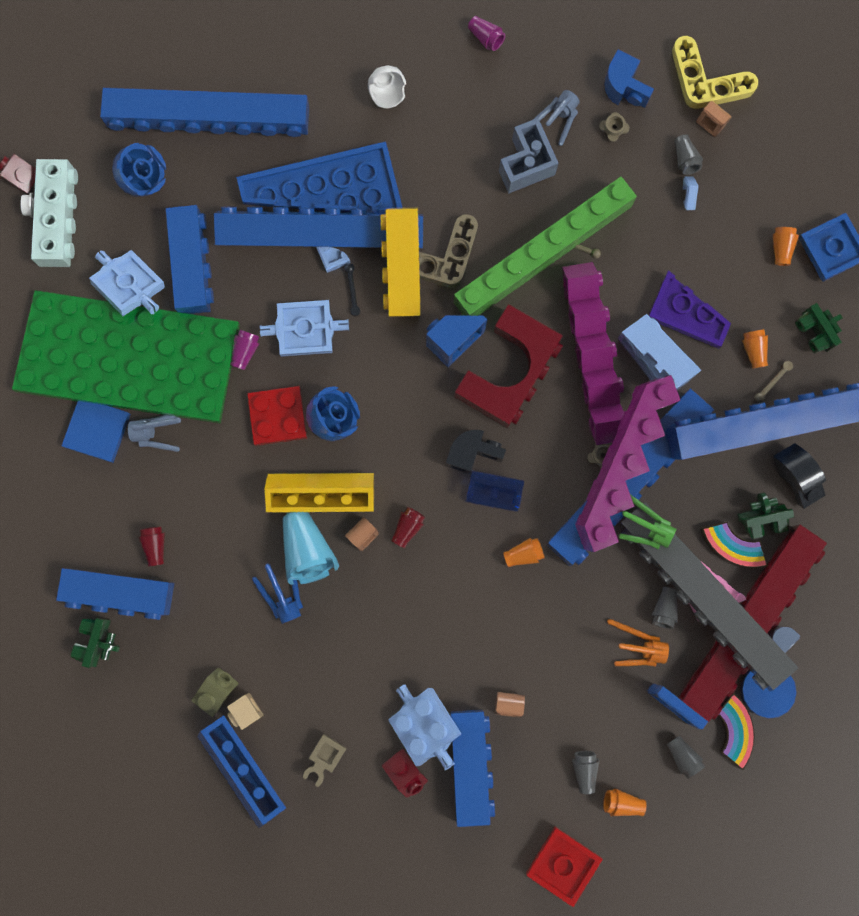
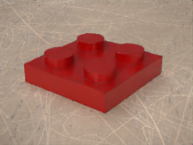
M300 386L247 393L255 446L307 439Z
M555 826L527 870L526 876L574 907L603 859Z

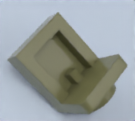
M217 668L205 679L191 701L213 717L239 683L230 674L224 672L221 668Z

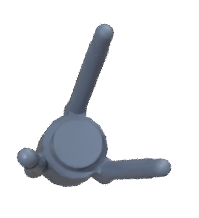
M564 90L559 98L555 97L551 104L534 118H539L540 121L554 109L553 114L546 122V126H550L558 116L562 118L568 116L558 142L559 146L563 145L573 119L578 114L575 108L580 103L579 98L573 92Z
M162 415L150 419L130 421L128 424L129 439L131 442H139L140 447H153L178 452L180 448L177 446L149 441V439L154 438V427L180 423L181 419L175 416Z

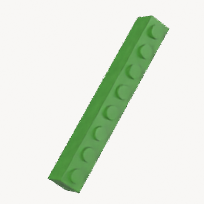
M622 176L455 293L453 303L463 316L481 315L571 251L575 246L630 209L637 197Z

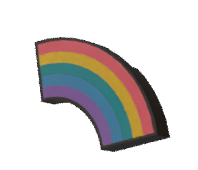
M728 522L700 529L709 548L725 561L743 568H762L768 566L761 541H747L738 537L730 529Z
M733 693L721 704L722 710L718 715L725 729L724 744L719 752L739 769L744 770L754 748V726L745 704Z

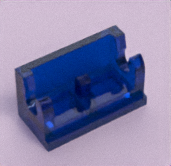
M472 471L466 502L518 512L524 481Z

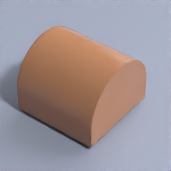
M710 101L696 122L712 136L716 137L732 116L715 102Z
M363 517L345 536L360 551H363L379 535V532Z
M497 692L495 715L522 717L524 714L525 696Z

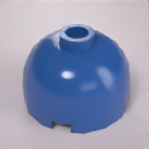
M133 143L120 150L114 158L112 166L113 177L117 185L129 195L149 196L159 191L166 180L164 178L166 163L161 154L150 145L145 146Z
M335 386L326 387L313 396L306 409L308 427L320 439L337 441L350 436L357 430V420L360 418V411L353 397L348 392L342 393L336 390L338 387Z

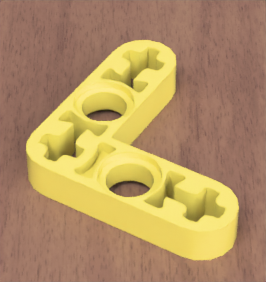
M682 36L676 40L672 49V55L684 100L689 107L699 109L706 107L710 101L722 104L745 99L752 96L757 89L758 78L751 72H740L707 80L695 40L689 36ZM681 45H684L685 49H689L687 53L688 60L684 61L686 58L685 51L680 50ZM687 67L694 68L697 71V76L694 78L686 76L684 69ZM742 81L750 84L749 89H746V86H740ZM715 86H725L728 94L724 96L718 95L715 91ZM695 88L697 94L702 95L700 100H698L696 96H692L695 91Z

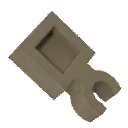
M323 734L309 757L315 764L305 770L303 778L306 780L311 772L317 773L319 778L315 786L319 787L324 781V770L326 769L332 773L347 747Z

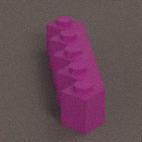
M593 262L562 267L563 290L565 299H568V317L571 332L574 334L576 341L575 353L578 369H581L583 377L581 385L585 405H588L590 419H588L590 431L596 445L613 443L618 432L616 430L624 415L620 404V393L624 392L622 378L617 377L613 368V357H617L615 342H611L606 333V322L610 321L608 306H604L599 297V287L603 286L602 273L596 270Z
M672 375L659 377L635 387L627 411L624 412L616 430L618 432L612 445L609 446L602 462L601 471L591 487L583 512L579 515L575 524L584 550L596 552L619 542L610 516L634 507L625 481L650 471L641 445L665 436L656 410L681 401Z

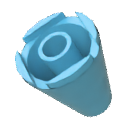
M286 512L282 521L287 582L294 585L293 580H299L300 584H307L329 576L328 570L333 567L335 571L338 570V560L309 512Z

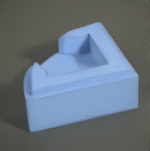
M685 176L683 179V189L686 190V197L683 201L686 210H695L698 184L694 176Z
M316 247L327 273L350 263L348 256L339 249Z

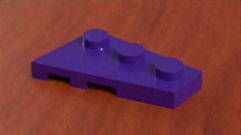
M668 270L649 317L654 318L665 327L720 349L731 323L708 303L701 301L693 294V290L687 285L681 284L675 278V275Z

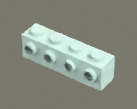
M36 159L31 259L39 267H70L71 259L74 258L75 250L72 243V234L76 231V224L73 218V209L77 207L74 185L78 183V173L67 159Z

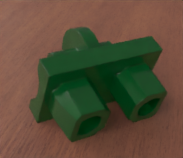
M815 303L802 313L803 315L795 321V325L800 332L803 333L812 328L816 337L808 341V346L814 354L824 350L828 352L842 343L837 335L842 331L837 324L838 321L843 319L841 314L833 317L829 309L823 312L819 305Z
M765 492L758 493L757 502L750 503L751 511L738 513L739 522L745 525L747 535L752 539L765 535L763 524L771 523V529L774 533L789 531V518L794 517L793 509H787L784 503L778 504L776 497L769 499Z
M105 618L82 619L79 633L91 637L88 646L75 643L71 652L72 658L82 662L81 666L86 668L97 667L99 658L108 660L111 651L119 652L120 646L113 644L116 634L108 632L111 620Z

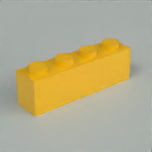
M418 207L386 208V214H381V231L386 230L387 240L382 241V257H387V268L382 270L383 284L388 283V294H383L384 310H389V316H420Z
M374 473L267 475L264 488L266 512H374Z

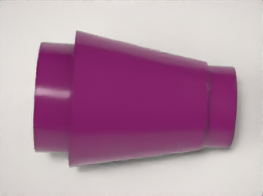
M474 16L470 20L468 29L487 50L496 51L503 44L505 33L502 32L501 27L478 16Z
M239 330L238 335L234 337L230 365L245 370L260 344L257 343L259 336Z

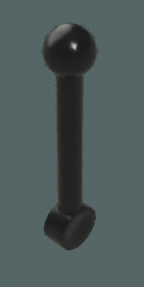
M349 263L345 265V271L348 273L352 301L350 312L352 316L356 317L360 315L361 310L357 306L353 278L355 267Z

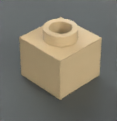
M250 693L245 694L227 706L230 711L227 714L230 721L235 727L239 726L241 730L264 716Z

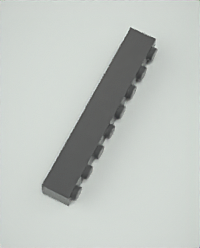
M646 502L643 503L652 511H654ZM640 508L631 513L651 524L657 522ZM626 518L621 522L622 531L620 533L653 539L648 537L649 529L631 519ZM674 534L668 548L660 545L659 549H656L650 545L634 542L641 549L638 553L648 564L653 563L659 569L657 574L667 585L671 583L678 590L675 594L685 605L690 603L696 610L694 613L695 617L704 626L710 625L715 631L713 634L714 638L723 647L729 646L735 653L732 655L733 659L743 669L746 666L754 674L752 677L753 681L762 690L767 688L769 692L773 691L799 669L676 534Z

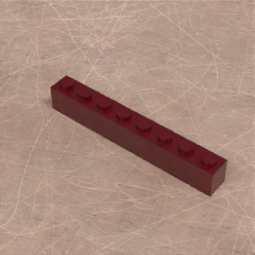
M801 524L791 527L767 563L768 566L763 569L745 596L746 600L740 604L767 634L770 629L774 630L779 625L782 619L780 617L781 612L785 607L788 608L792 605L796 598L795 591L799 585L803 586L808 581L811 575L809 570L813 564H818L825 555L823 549L827 542ZM717 640L678 697L708 722L718 717L722 710L721 703L726 696L730 697L736 690L737 683L735 682L740 674L744 675L749 670L747 666L743 669L733 659L732 655L735 653L728 645L723 647Z

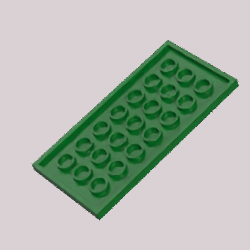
M35 290L12 390L19 393L82 401L221 424L232 368L230 364L232 361L234 337L238 335L240 324L238 321L160 309L157 312L154 311V314H150L145 307L141 306L122 316L108 301Z

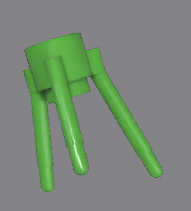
M630 494L633 504L657 522L651 524L627 511L622 513L623 516L649 529L648 537L653 539L622 533L618 537L631 542L650 545L656 549H659L660 545L668 548L676 528L670 526L671 522L660 517Z

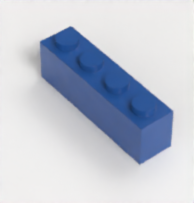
M197 205L166 208L175 310L186 314L211 312L210 303H214L212 288H208V278H212L210 263H206L205 254L209 253L208 239L204 238L203 229H207L205 213L201 214Z
M62 568L56 601L65 602L64 607L81 609L82 604L92 605L91 611L107 613L108 608L118 609V614L134 616L135 611L144 612V618L161 620V615L170 614L175 583Z
M483 710L450 711L452 720L461 732V735L452 741L453 762L455 763L453 769L457 827L490 825V817H495L494 800H489L488 789H493V773L487 772V761H492L491 744H486L485 733H490L489 716H484Z
M222 716L200 731L197 737L258 828L286 809L225 716Z

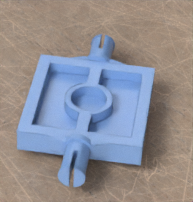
M103 250L100 251V254L99 252L96 254L95 258L103 267L99 272L89 277L90 282L122 316L140 305H143L150 314L158 311L159 306L151 297L165 288L164 282L132 250L114 259H111Z
M329 300L278 303V316L275 325H260L261 337L277 336L281 357L333 353L332 337L334 331H349L348 319L333 321L330 315Z
M402 685L396 692L401 697L404 705L388 721L416 766H421L430 758L437 756L444 770L449 769L455 763L446 749L453 740L461 735V732L433 688H427L419 696L413 697L407 686Z

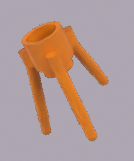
M611 619L607 620L608 624L649 641L645 642L643 647L620 643L618 645L620 649L641 652L643 658L647 659L615 661V666L648 665L656 667L657 663L665 664L667 662L669 644L660 642V637L648 635Z

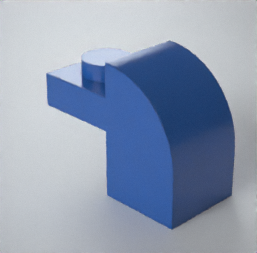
M619 49L614 55L605 77L604 86L606 94L616 105H619L623 97L630 104L645 108L654 88L633 78L641 60Z

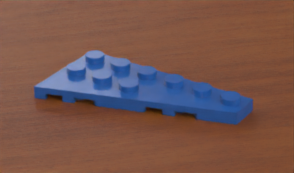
M386 141L236 177L244 205L288 207L293 209L309 207L318 211H325V208H340L342 213H351L352 208H365L366 213H377V209L403 208Z

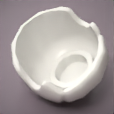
M389 65L376 68L368 79V91L374 103L378 107L388 109L396 107L404 100L406 80L402 72L397 67Z

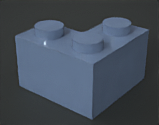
M539 118L514 127L512 140L518 153L501 159L499 173L508 193L554 176L559 164Z

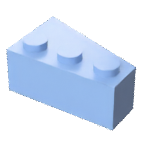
M647 314L625 329L618 337V340L650 381L672 375L678 390L701 371L661 329L659 323Z

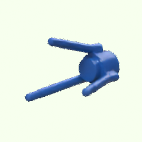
M266 564L265 569L279 602L274 603L257 577H253L252 581L272 609L275 618H279L281 624L302 616L299 609L303 608L299 596L297 580H293L294 585H292L294 601L291 597L285 599L271 566Z

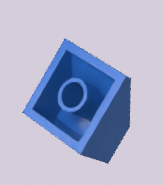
M445 315L441 320L437 318L426 329L428 331L426 334V346L449 367L485 332L487 319L484 316Z

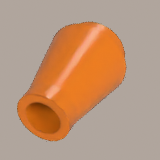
M777 227L775 233L772 234L775 265H791V259L799 237L796 234V228Z
M765 330L743 333L744 340L742 342L750 359L752 369L768 366V335L765 336Z
M529 538L509 551L503 552L508 567L539 563V560L545 558L538 538L533 540Z
M615 788L613 791H606L603 808L612 817L644 816L646 800L639 799Z

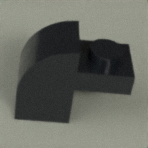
M470 430L462 433L455 439L445 466L470 474L476 455L502 463L506 449L501 448V443L493 440H487L486 443L482 442L484 431Z
M794 443L773 456L779 476L792 485L799 506L805 509L826 496L822 485L826 481L824 473L815 459L805 449Z

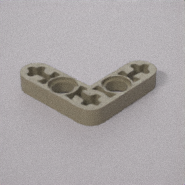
M464 214L457 218L444 259L419 252L420 279L450 288L461 284L478 229L477 220L473 216ZM468 222L471 229H468L466 239L461 238L463 230L461 226ZM456 245H462L466 249V254L462 257H456L452 254V248ZM423 262H431L435 267L433 272L429 274L423 273L420 270V265ZM453 262L457 264L455 275L458 277L448 280V275L445 272L450 273Z

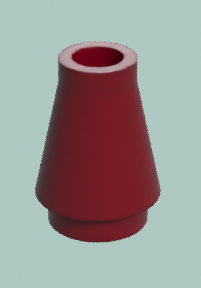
M407 507L405 512H401L391 541L405 548L408 542L425 525L423 521L426 517L416 510Z
M162 527L141 529V536L138 538L148 566L164 564L165 532L162 533Z

